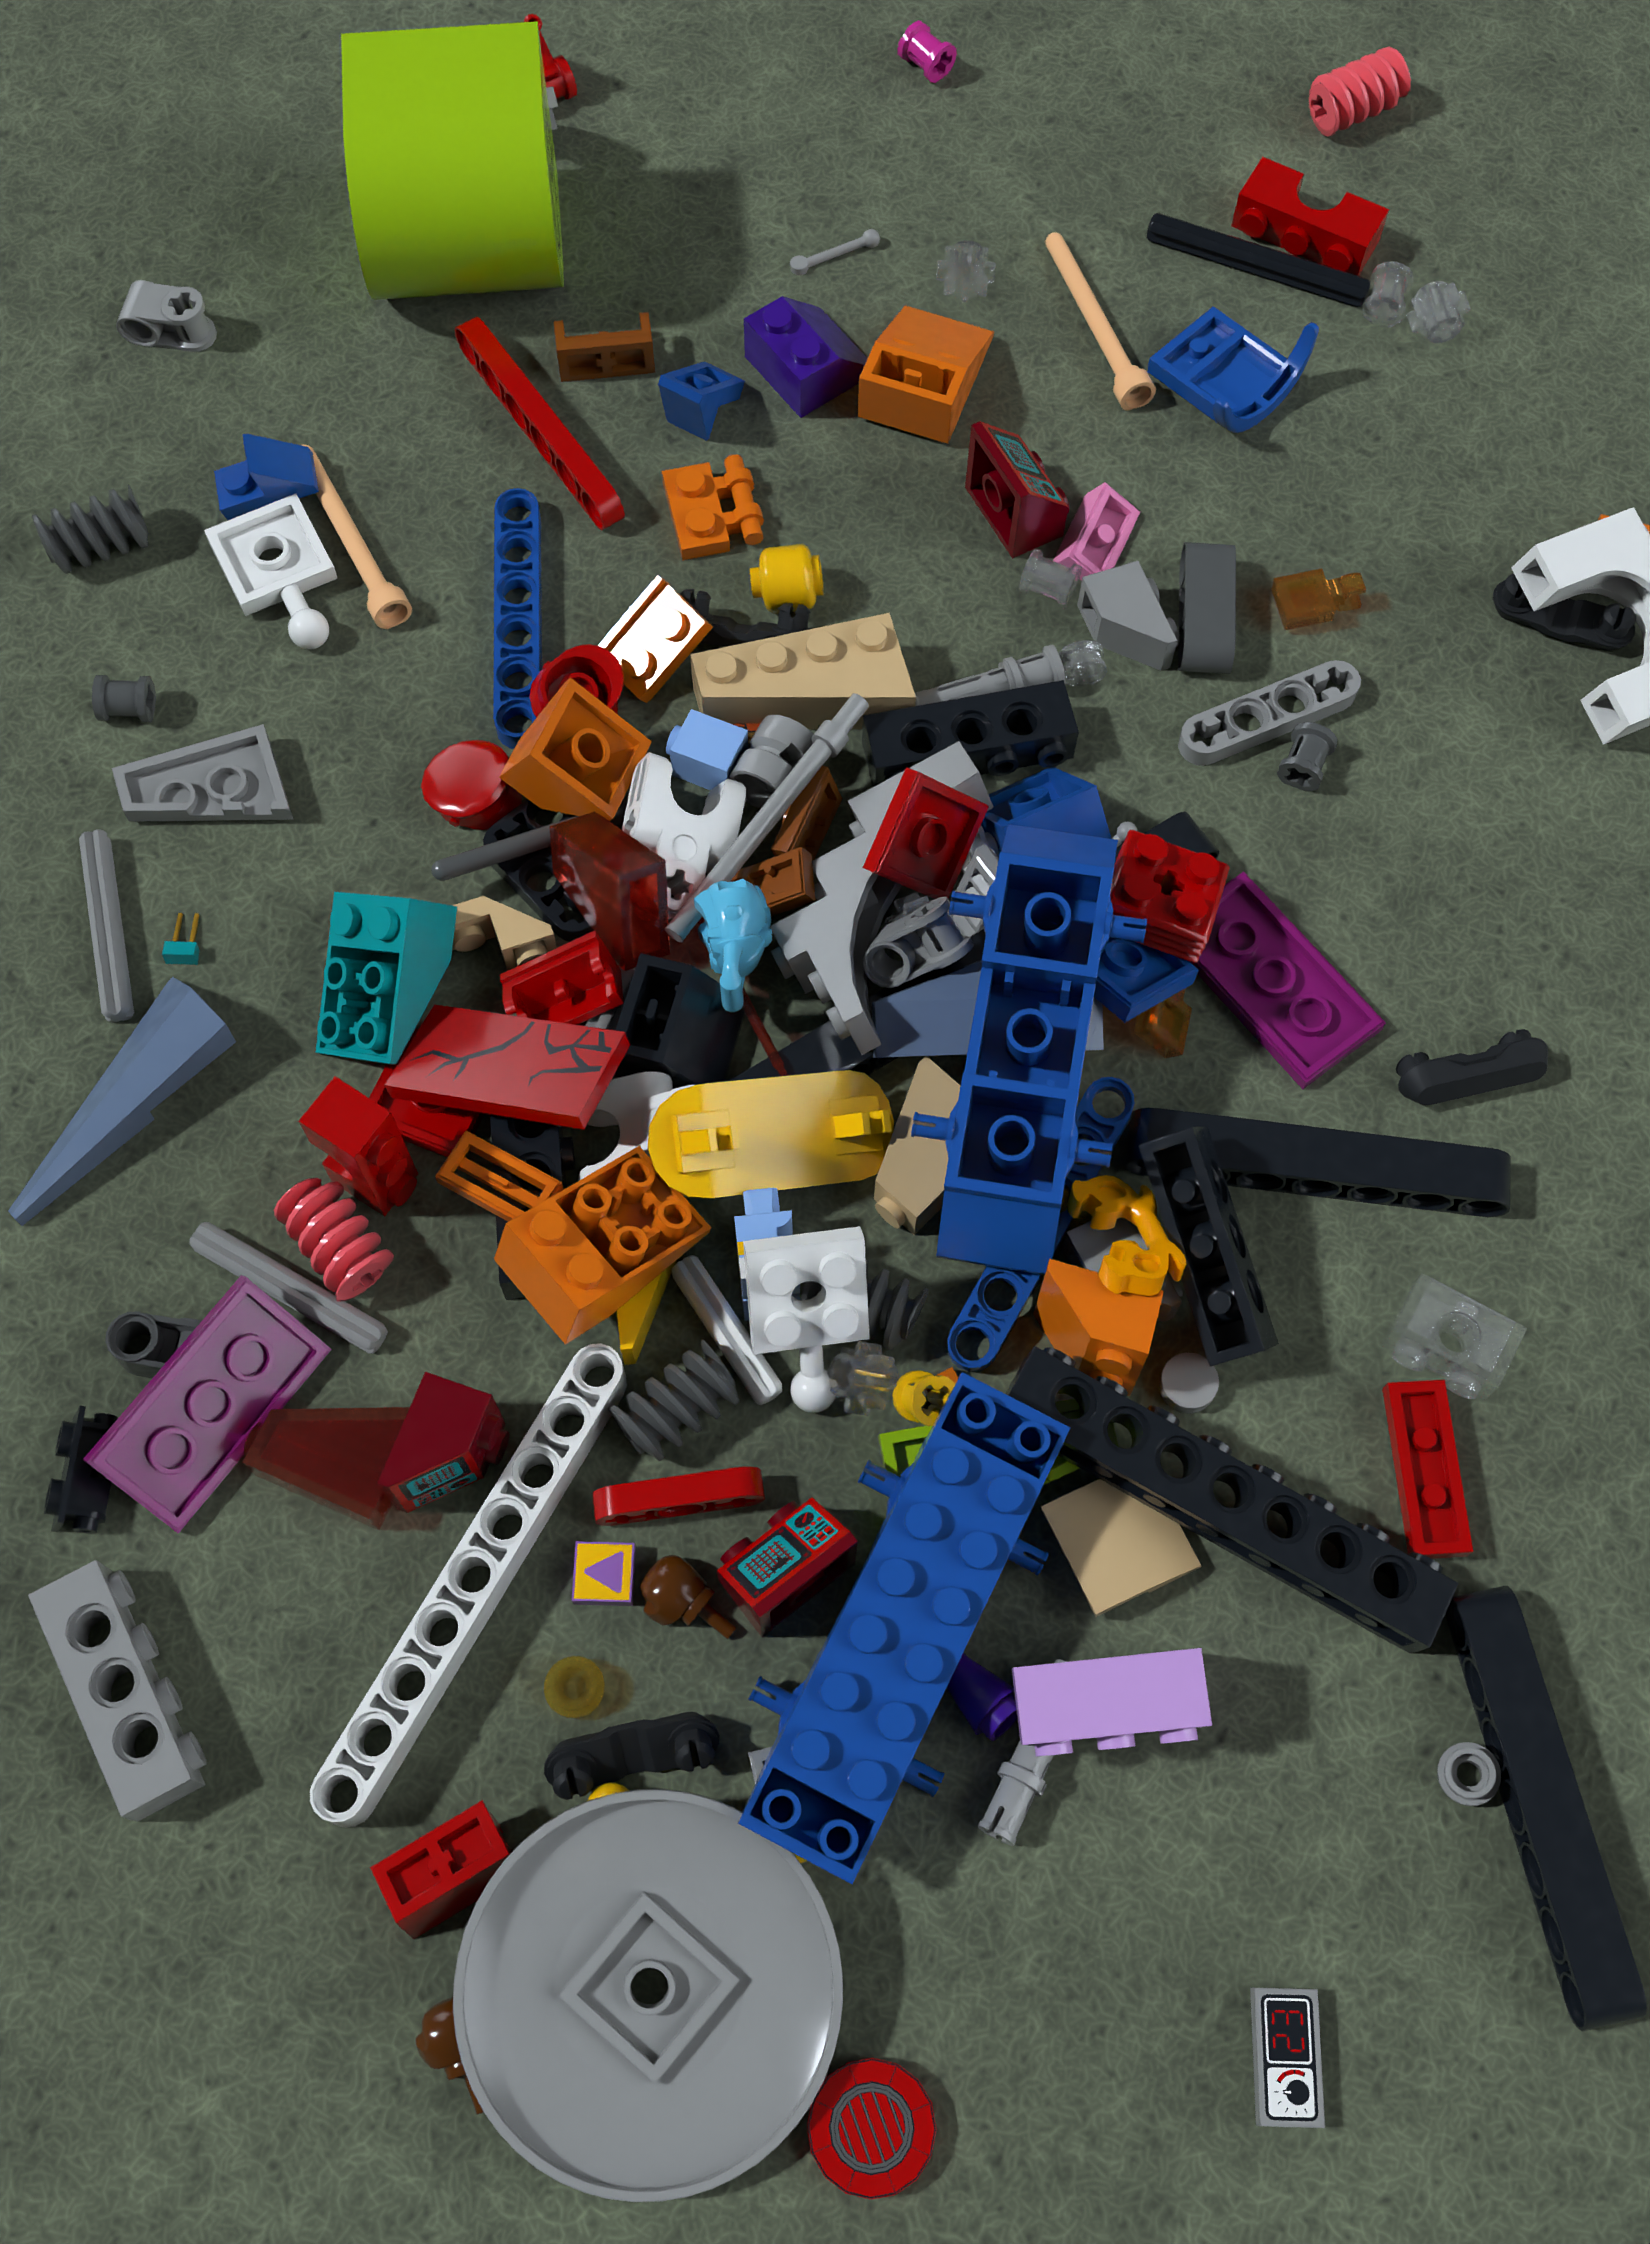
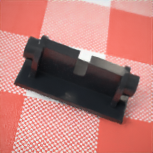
M79 1406L72 1422L62 1421L55 1450V1456L65 1457L61 1480L51 1478L44 1507V1514L54 1515L51 1532H58L64 1520L74 1521L73 1531L95 1534L98 1530V1524L105 1522L111 1481L89 1477L93 1467L83 1459L118 1419L117 1416L97 1413L94 1414L93 1422L84 1421L86 1406Z

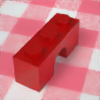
M1262 156L1239 193L1231 227L1243 231L1250 237L1259 238L1281 247L1292 255H1300L1316 263L1359 276L1379 243L1389 209L1349 192H1346L1341 202L1334 208L1328 210L1312 209L1303 204L1298 198L1304 173Z
M334 1076L298 1122L310 1143L328 1154L322 1165L331 1181L341 1183L346 1192L385 1217L394 1205H403L412 1195L417 1184L415 1177L418 1175V1171L392 1113Z

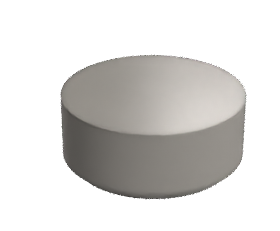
M1181 1353L1171 1358L1166 1363L1159 1378V1390L1163 1400L1172 1409L1182 1413H1196L1205 1409L1212 1402L1219 1388V1377L1215 1367L1209 1366L1207 1358L1196 1353Z

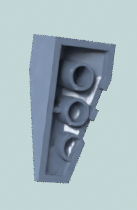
M982 960L934 980H928L872 1002V1021L881 1042L880 1046L873 1049V1057L967 1055ZM1095 997L1093 999L1086 1050H1104L1102 1003Z

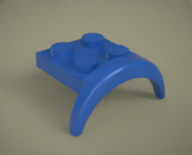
M1213 306L1150 357L1147 372L1232 433L1244 432L1265 419L1293 389L1313 351L1319 327L1312 322L1307 324L1303 328L1291 354L1286 358Z

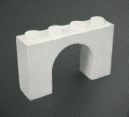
M1633 507L1538 543L1511 568L1534 612L1584 593H1595L1610 597L1624 607H1630L1634 611L1644 642V654L1640 666L1605 680L1580 700L1603 745L1650 726V533Z

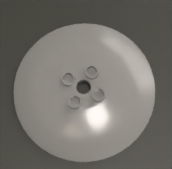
M637 1789L612 1793L588 1800L562 1812L524 1839L504 1860L489 1880L473 1909L459 1949L453 1986L455 2035L461 2062L475 2097L498 2133L519 2155L534 2167L562 2184L587 2194L629 2202L667 2201L711 2190L738 2177L758 2164L777 2148L802 2119L825 2079L838 2039L843 2006L842 1966L832 1921L815 1884L795 1855L738 1824L743 1812L709 1797L668 1789ZM645 1968L658 1969L666 1976L669 1987L666 1995L662 2000L654 2004L641 2003L634 1997L631 1991L633 1977Z

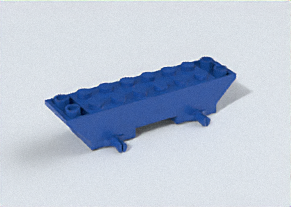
M1008 824L1002 852L999 854L996 878L987 891V896L952 891L949 915L983 919L986 937L965 1070L962 1075L958 1102L951 1111L949 1118L915 1112L914 1124H912L911 1137L917 1136L945 1141L949 1158L944 1183L936 1258L1045 1275L1049 1259H1053L1065 1179L1072 1169L1074 1161L1106 1166L1107 1168L1110 1166L1113 1143L1078 1139L1075 1114L1100 955L1106 947L1109 938L1144 943L1147 926L1146 918L1139 919L1113 915L1110 891L1118 844L1116 839Z
M962 1372L912 1465L898 1476L868 1460L858 1479V1483H862L889 1497L886 1518L805 1681L790 1693L760 1676L755 1687L775 1697V1700L754 1689L748 1700H752L780 1715L778 1736L764 1762L762 1771L738 1824L853 1884L902 1780L928 1793L931 1797L935 1796L939 1787L919 1777L918 1773L937 1783H941L944 1772H940L913 1757L1007 1560L1035 1573L1037 1576L1044 1566L1041 1563L1047 1560L1048 1552H1044L1018 1537L1070 1427Z

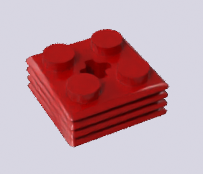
M1129 830L1114 866L1110 891L1113 915L1139 919L1146 918L1147 926L1144 943H1137L1196 963L1199 961V957L1209 941L1230 867L1227 863L1216 860L1210 854L1188 850L1166 842L1154 834H1144L1135 830Z

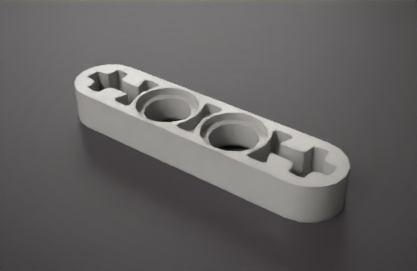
M1328 661L1193 715L1182 726L1178 741L1180 754L1186 761L1194 765L1204 766L1213 764L1293 731L1297 724L1316 722L1343 711L1352 705L1361 684L1359 672L1353 665L1345 661ZM1328 680H1331L1335 685L1344 684V691L1340 692L1337 687L1325 690ZM1321 692L1319 700L1317 701L1316 694ZM1288 695L1295 696L1303 702L1305 709L1298 713L1287 712L1279 705L1278 699ZM1238 714H1251L1259 720L1261 727L1254 731H1245L1235 724L1233 718ZM1222 723L1223 731L1218 733L1220 724ZM1199 733L1203 739L1213 736L1211 745L1206 746L1203 741L1194 743V735Z

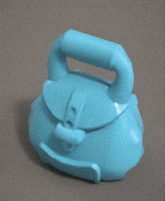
M744 879L733 882H716L694 898V906L705 920L697 929L698 936L709 952L711 969L715 973L722 974L719 981L722 1006L729 1012H736L742 1008L744 1003L743 985L745 976L755 969L764 948L772 941V928L770 929L771 913L766 898L758 885L754 886Z

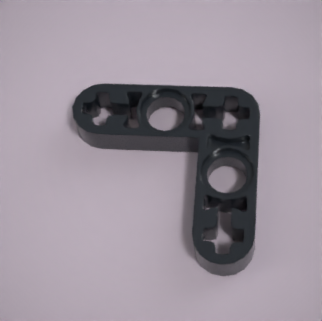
M526 799L486 831L483 844L487 845L522 834V824H526L528 831L543 827L534 820L535 815L542 809ZM562 813L563 816L560 821L575 817V815ZM551 847L491 866L545 923L551 925L552 930L563 940L571 942L592 931H597L600 923L597 903L585 888L550 854L548 849ZM537 872H548L555 876L556 881L551 889L537 892L528 888V879ZM564 896L565 903L573 912L579 913L584 910L585 921L579 924L576 920L571 919L567 922L565 910L558 901Z

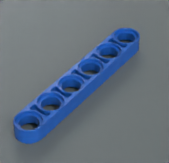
M520 488L510 489L500 494L494 507L493 719L498 739L503 745L511 749L515 748L525 731L512 733L506 730L504 725L508 719L517 715L530 718L532 723L537 718L533 713L529 697L531 685L542 670L541 516L537 498L532 492ZM518 506L525 507L531 511L528 518L522 521H511L505 517L508 510ZM515 547H524L531 551L528 559L522 562H511L505 558L506 553ZM524 588L531 592L530 598L524 603L513 604L505 600L506 594L512 589ZM515 630H525L532 635L531 639L522 646H511L504 641L505 637ZM517 672L526 673L532 678L531 682L522 689H511L504 684L509 675Z
M1102 1077L1094 1081L1087 1088L1076 1108L1075 1122L1078 1138L1113 1143L1112 1150L1114 1149L1130 1120L1135 1104L1134 1094L1129 1085L1118 1078ZM1102 1091L1116 1092L1124 1101V1111L1115 1118L1101 1117L1093 1108V1098ZM1074 1164L1065 1179L1064 1188L1070 1194L1075 1180L1087 1181L1098 1177L1103 1166L1094 1164L1079 1166ZM1068 1209L1059 1215L1053 1256L1074 1220L1069 1214ZM986 1266L953 1324L947 1339L948 1355L958 1368L968 1372H980L993 1363L1041 1279V1274ZM995 1281L1009 1283L1017 1293L1016 1303L1006 1311L993 1310L984 1300L985 1289ZM967 1330L981 1331L989 1341L988 1353L979 1360L970 1361L964 1359L956 1349L958 1337Z

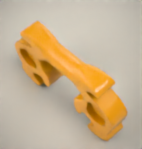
M1110 1175L1094 1177L1087 1181H1074L1067 1201V1209L1071 1217L1078 1218L1082 1211H1087L1093 1216L1090 1227L1097 1230L1112 1229L1115 1227L1118 1218H1125L1137 1226L1148 1250H1144L1139 1247L1138 1243L1131 1240H1119L1112 1243L1109 1255H1104L1098 1273L1099 1279L1108 1290L1115 1294L1128 1292L1152 1296L1160 1292L1167 1271L1171 1274L1173 1280L1177 1282L1181 1280L1187 1262L1185 1255L1181 1249L1168 1239L1157 1217L1155 1197L1146 1185H1141L1139 1194H1137L1125 1182Z

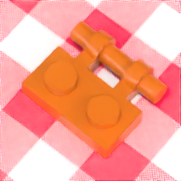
M734 454L726 457L724 460L726 469L724 476L713 478L709 462L662 471L663 485L682 560L730 552L729 535L743 533L744 541L747 545H756L762 542L764 538L761 529L764 523L760 505L754 503L752 490L755 485L751 471L744 466L740 455ZM733 497L736 508L733 511L723 513L719 500Z

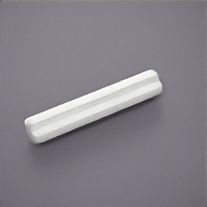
M691 1255L679 1261L672 1268L673 1279L755 1403L763 1405L775 1399L782 1392L781 1381L763 1354L754 1355L751 1336L698 1257Z

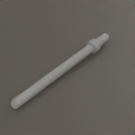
M855 693L852 694L831 721L825 720L811 737L813 744L667 925L665 931L670 937L678 942H682L702 917L694 906V898L716 882H730L826 760L829 757H836L849 741L847 734L869 707L867 701L862 696Z

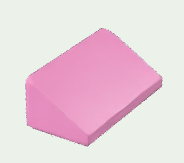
M1104 482L1084 496L1050 567L1080 580L1084 576L1114 568L1141 512Z

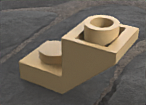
M481 896L452 905L457 906L452 951H471L482 946L486 940L496 937L507 971L557 948L550 924L490 898Z

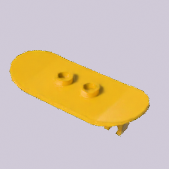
M852 1070L705 1083L678 1090L659 1105L649 1125L647 1148L654 1170L670 1188L687 1197L709 1199L743 1195V1192L747 1190L763 1188L786 1190L860 1181L876 1175L881 1167L894 1131V1119L889 1100L879 1084L865 1073Z

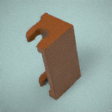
M649 312L639 313V330L601 331L597 334L565 336L563 320L554 321L561 382L655 373Z

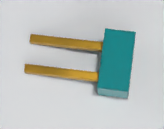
M178 913L173 940L164 941L162 956L166 964L198 965L200 950L197 942H195L199 913L194 915L189 942L178 941L183 913Z

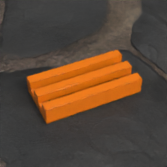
M467 1130L435 1175L438 1184L508 1222L523 1214L524 1211L454 1173L455 1170H461L530 1209L564 1190L561 1181ZM470 1150L543 1191L537 1197L467 1159L465 1155Z

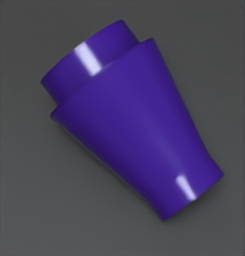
M963 1652L947 1685V1689L976 1735L983 1733L990 1741H994L1002 1736L1018 1720L1014 1687L970 1659Z

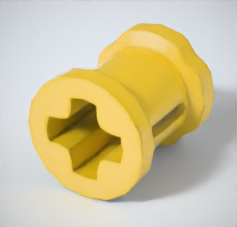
M921 1370L909 1371L901 1376L894 1386L892 1394L893 1405L898 1414L904 1419L926 1426H933L939 1415L938 1412L943 1408L955 1382L942 1375L934 1376L929 1372ZM925 1388L932 1389L926 1396L931 1404L928 1409L921 1408L927 1401L922 1393Z

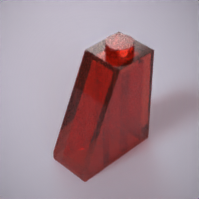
M595 811L549 826L553 874L594 931L596 930L618 966L624 971L635 968L640 953L659 958L670 955L669 935L665 931L669 924L665 859Z
M410 1407L271 1409L264 1423L258 1422L250 1431L244 1445L246 1457L242 1463L255 1476L380 1530L393 1503L377 1483Z

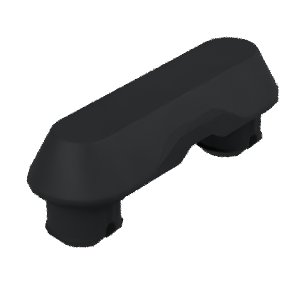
M1514 573L1499 583L1493 591V601L1498 614L1502 618L1534 628L1545 635L1568 642H1579L1606 651L1626 646L1635 636L1634 624L1636 622V615L1627 606L1620 608V604L1617 603L1603 606L1587 600L1568 598L1534 612Z
M685 589L680 593L713 626L700 643L728 647L810 629L808 628L809 613L811 612L805 605L799 604L796 613H794L793 603H784L778 608V624L759 622L752 626L738 624L731 617L709 614L711 597L705 591L700 590L697 593L696 599L694 597V589Z
M1520 1029L1516 1030V1034L1513 1031L1504 1034L1498 1045L1491 1046L1486 1052L1472 1055L1459 1053L1429 1060V1056L1423 1052L1414 1053V1057L1408 1054L1402 1057L1396 1066V1073L1401 1077L1398 1083L1399 1092L1404 1097L1421 1105H1433L1533 1082L1543 1077L1547 1071L1548 1046L1542 1039L1532 1038L1528 1030Z
M685 1712L654 1720L643 1719L608 1727L601 1732L561 1741L548 1755L544 1763V1775L548 1783L553 1786V1790L558 1797L570 1800L573 1799L575 1794H579V1797L586 1796L594 1786L620 1781L629 1774L642 1771L660 1772L679 1767L683 1771L692 1772L697 1766L705 1769L715 1759V1751L719 1745V1732L711 1721L696 1712Z

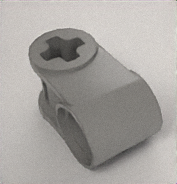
M137 280L131 284L116 323L117 331L123 338L135 345L147 347L159 346L182 351L199 352L213 345L217 337L215 325L210 318L205 316V303L201 293L196 289L155 284L145 280Z
M947 897L932 900L911 914L887 924L879 931L863 957V968L873 983L886 988L900 986L924 973L941 969L956 962L974 947L972 939L969 936L962 935L952 916L949 915L950 902ZM884 948L893 949L898 952L903 961L890 958L885 953Z

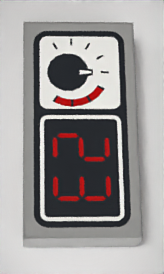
M1250 1988L1256 2126L1325 2128L1318 1989Z

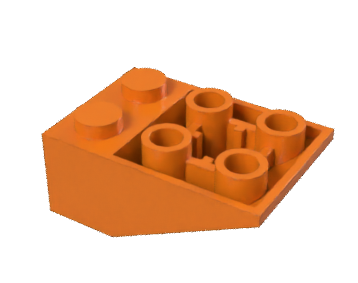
M905 305L875 341L859 377L858 417L948 444L991 344L994 331Z
M638 1146L507 1222L494 1260L566 1345L614 1314L710 1232L711 1226L682 1193L670 1188L654 1170L651 1158Z

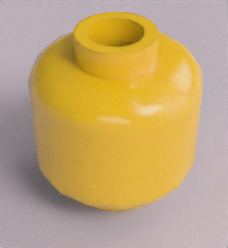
M804 544L766 548L760 554L759 567L750 568L753 598L763 597L764 605L771 613L778 614V608L784 603H793V612L797 610L799 604L812 609L816 603V596L824 595L820 556L812 555L809 548Z

